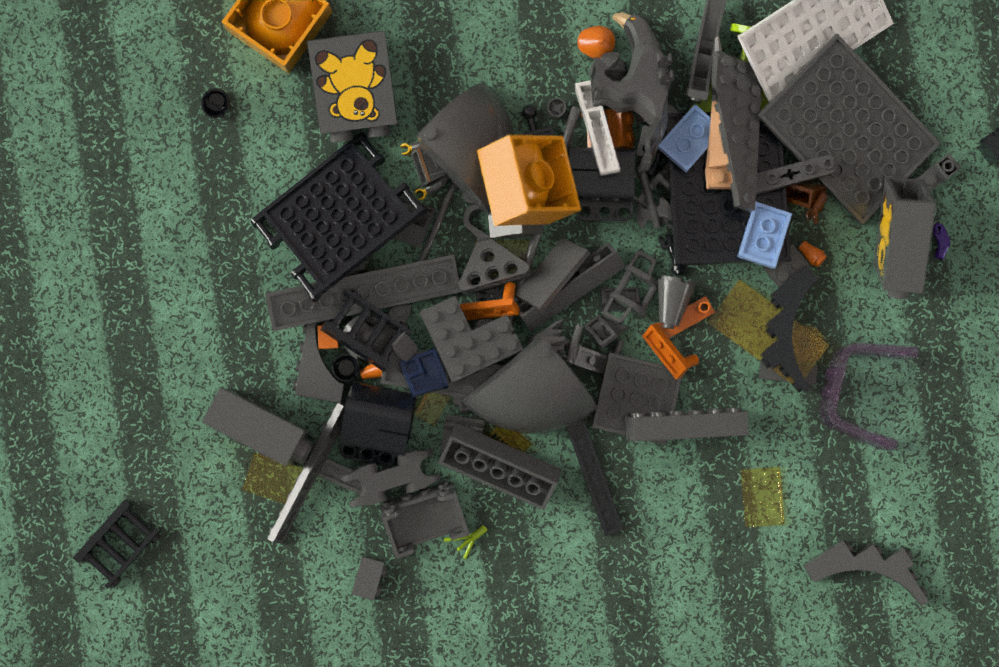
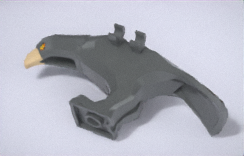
M616 13L612 18L622 26L628 37L632 49V60L628 74L621 81H615L605 74L606 63L600 58L595 57L590 75L593 107L604 105L617 113L637 112L647 121L650 126V133L645 141L646 151L636 170L644 173L650 169L667 128L668 92L670 91V82L674 80L673 70H670L668 74V66L672 64V55L668 54L664 58L661 43L649 23L643 17L635 14Z

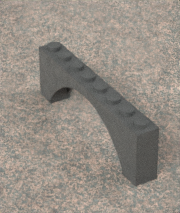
M365 260L347 276L353 275L360 271L365 272L367 260ZM317 322L306 324L303 327V334H306L305 341L301 342L299 349L302 357L301 361H297L296 372H299L298 379H294L292 391H295V395L342 403L345 384H341L335 379L322 359L317 342Z

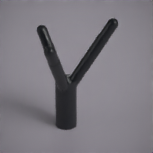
M657 149L654 163L646 172L650 178L654 176L661 165L668 163V158L661 161L664 154L659 149Z

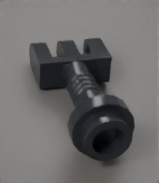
M665 235L667 243H664L662 236L658 237L661 249H668L674 266L671 268V272L675 276L685 273L686 265L675 266L674 247L670 235Z

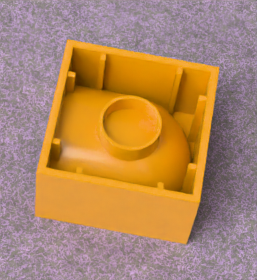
M237 0L222 20V24L232 35L289 74L308 48L307 41L315 38L333 12L330 4L325 0Z
M508 135L477 150L495 226L550 224L581 211L563 136Z

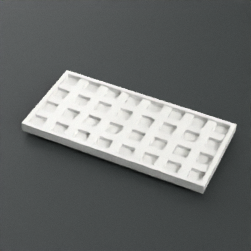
M792 0L737 37L769 102L835 34L838 33L854 50L894 23L883 0Z

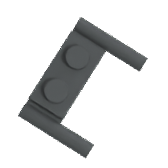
M576 324L565 361L603 375L607 355L579 346L578 343L584 326ZM617 339L613 350L614 354L620 355L624 341Z

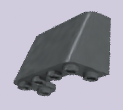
M448 480L441 481L437 486L431 488L427 486L413 494L411 492L405 493L401 498L395 500L392 498L387 499L380 506L382 520L396 559L415 553L414 545L450 534L451 541L470 535L454 484Z

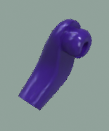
M935 223L932 233L937 240L938 246L934 257L943 260L949 249L950 239L944 225Z

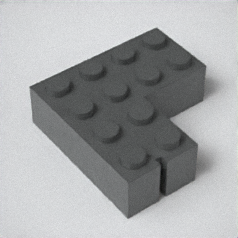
M455 296L420 312L421 319L452 384L514 356L523 350L517 335H512L514 329L507 315L471 331Z

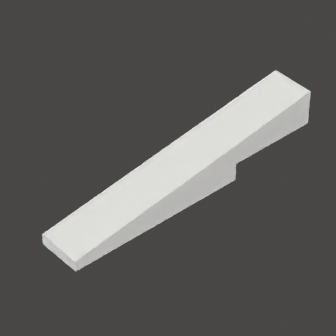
M591 81L575 83V92L600 175L620 172L603 106L593 107Z

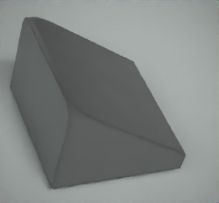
M404 331L392 344L396 357L404 361H409L418 350L417 345Z

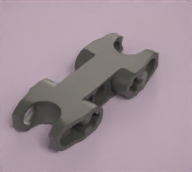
M433 450L410 451L405 453V456L397 455L398 465L378 471L376 463L358 467L352 472L341 476L342 482L356 480L362 486L361 495L351 500L349 506L373 505L387 499L384 491L401 485L405 486L406 493L424 489L430 484L441 480L440 474L426 476L420 470L422 460L431 456Z

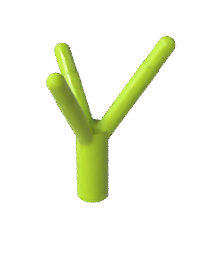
M482 525L472 534L452 541L467 539L457 548L460 551L468 545L463 556L464 559H467L475 540L488 530ZM450 537L444 538V542L451 541Z

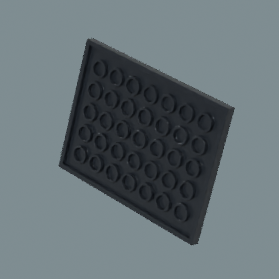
M705 112L708 116L711 117V112ZM668 113L666 136L687 113ZM761 120L757 173L784 166L783 144ZM707 150L687 172L683 171L668 158L675 266L754 263L737 257L751 212L735 207L732 189H707L705 175ZM786 187L756 195V202L788 212ZM789 225L777 262L791 261Z

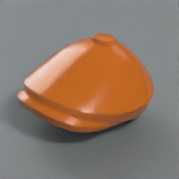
M589 27L579 34L578 48L582 53L591 58H601L603 54L613 52L615 36L607 27Z

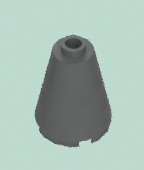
M658 276L659 323L663 324V328L674 330V326H679L695 290L696 282L691 280L685 282L681 278L672 276Z

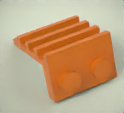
M613 109L604 110V113L607 114L608 128L614 148H633V143L635 142V135L632 131L634 116L631 111L617 113ZM587 132V143H588V147H592L591 142H590V138H589V135H588V132Z

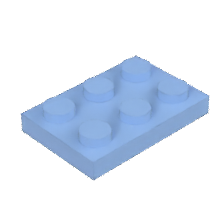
M694 105L661 141L658 149L683 171L687 172L708 149L711 117L697 105Z
M756 202L755 210L750 213L737 257L775 269L792 213Z

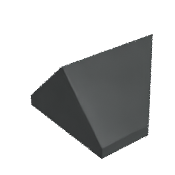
M599 314L584 325L601 349L631 328L624 324L618 325L611 320L602 318Z

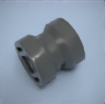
M560 98L551 99L547 106L548 115L553 119L562 118L566 113V103Z

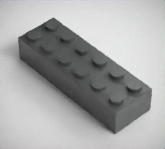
M727 407L725 411L718 408H708L706 412L699 409L687 410V413L680 410L668 411L669 414L661 411H652L650 415L634 412L631 413V416L625 417L626 440L630 441L749 435L748 412L741 411V408Z
M458 423L455 424L438 462L442 466L542 510H545L562 472V469Z

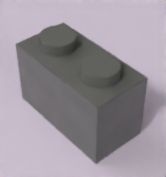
M362 556L352 594L375 600L376 596L379 597L382 586L379 585L380 579L385 578L388 568L384 566L385 562Z

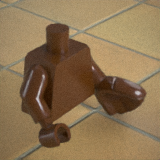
M807 181L786 187L787 202L813 209L807 212V223L814 219V225L818 224V212L822 211L827 201L826 186L813 181Z

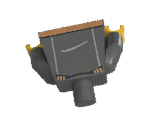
M414 142L410 146L406 143L401 144V148L408 147V151L401 154L404 156L411 154L421 186H425V189H417L415 193L422 191L424 194L418 200H423L427 194H432L441 189L449 180L448 174L420 149L419 142Z

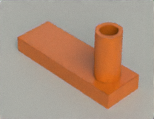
M513 282L505 283L502 299L460 304L466 320L519 315L520 308L514 301L516 284Z
M704 296L687 306L679 326H674V330L663 328V324L659 322L657 324L665 335L671 338L712 315L715 311L708 298Z
M657 323L651 324L642 335L643 339L676 380L682 378L690 367L699 363V358L695 354L683 357Z

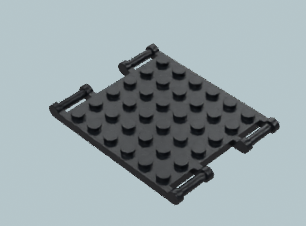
M364 132L356 135L353 140L347 142L251 219V224L264 236L270 249L278 248L284 240L299 259L301 264L291 272V276L299 281L309 294V299L312 302L320 300L325 292L419 217H423L428 213L427 207L416 199L406 183H402L392 191L374 169L376 166L382 165L386 159L371 145ZM358 145H362L372 157L371 160L368 161L357 148ZM401 195H404L415 208L414 211L410 212L399 199ZM265 219L277 231L278 234L274 237L263 224ZM308 271L319 286L316 289L305 278L304 272Z

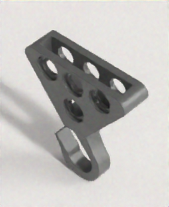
M476 204L468 207L463 216L464 225L478 241L458 283L462 293L470 295L504 285L507 282L528 278L531 275V269L526 262L492 240L489 235L471 225L472 215L476 212L484 211ZM488 255H494V259L491 262L485 261ZM510 268H517L515 274H508ZM492 273H499L498 278L495 280H491L490 276ZM480 278L479 284H471L473 279Z

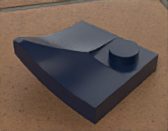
M435 348L415 355L409 361H399V366L413 398L449 388Z

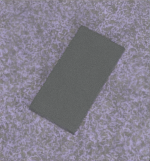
M561 238L516 292L515 296L517 299L544 311L591 253L587 249Z

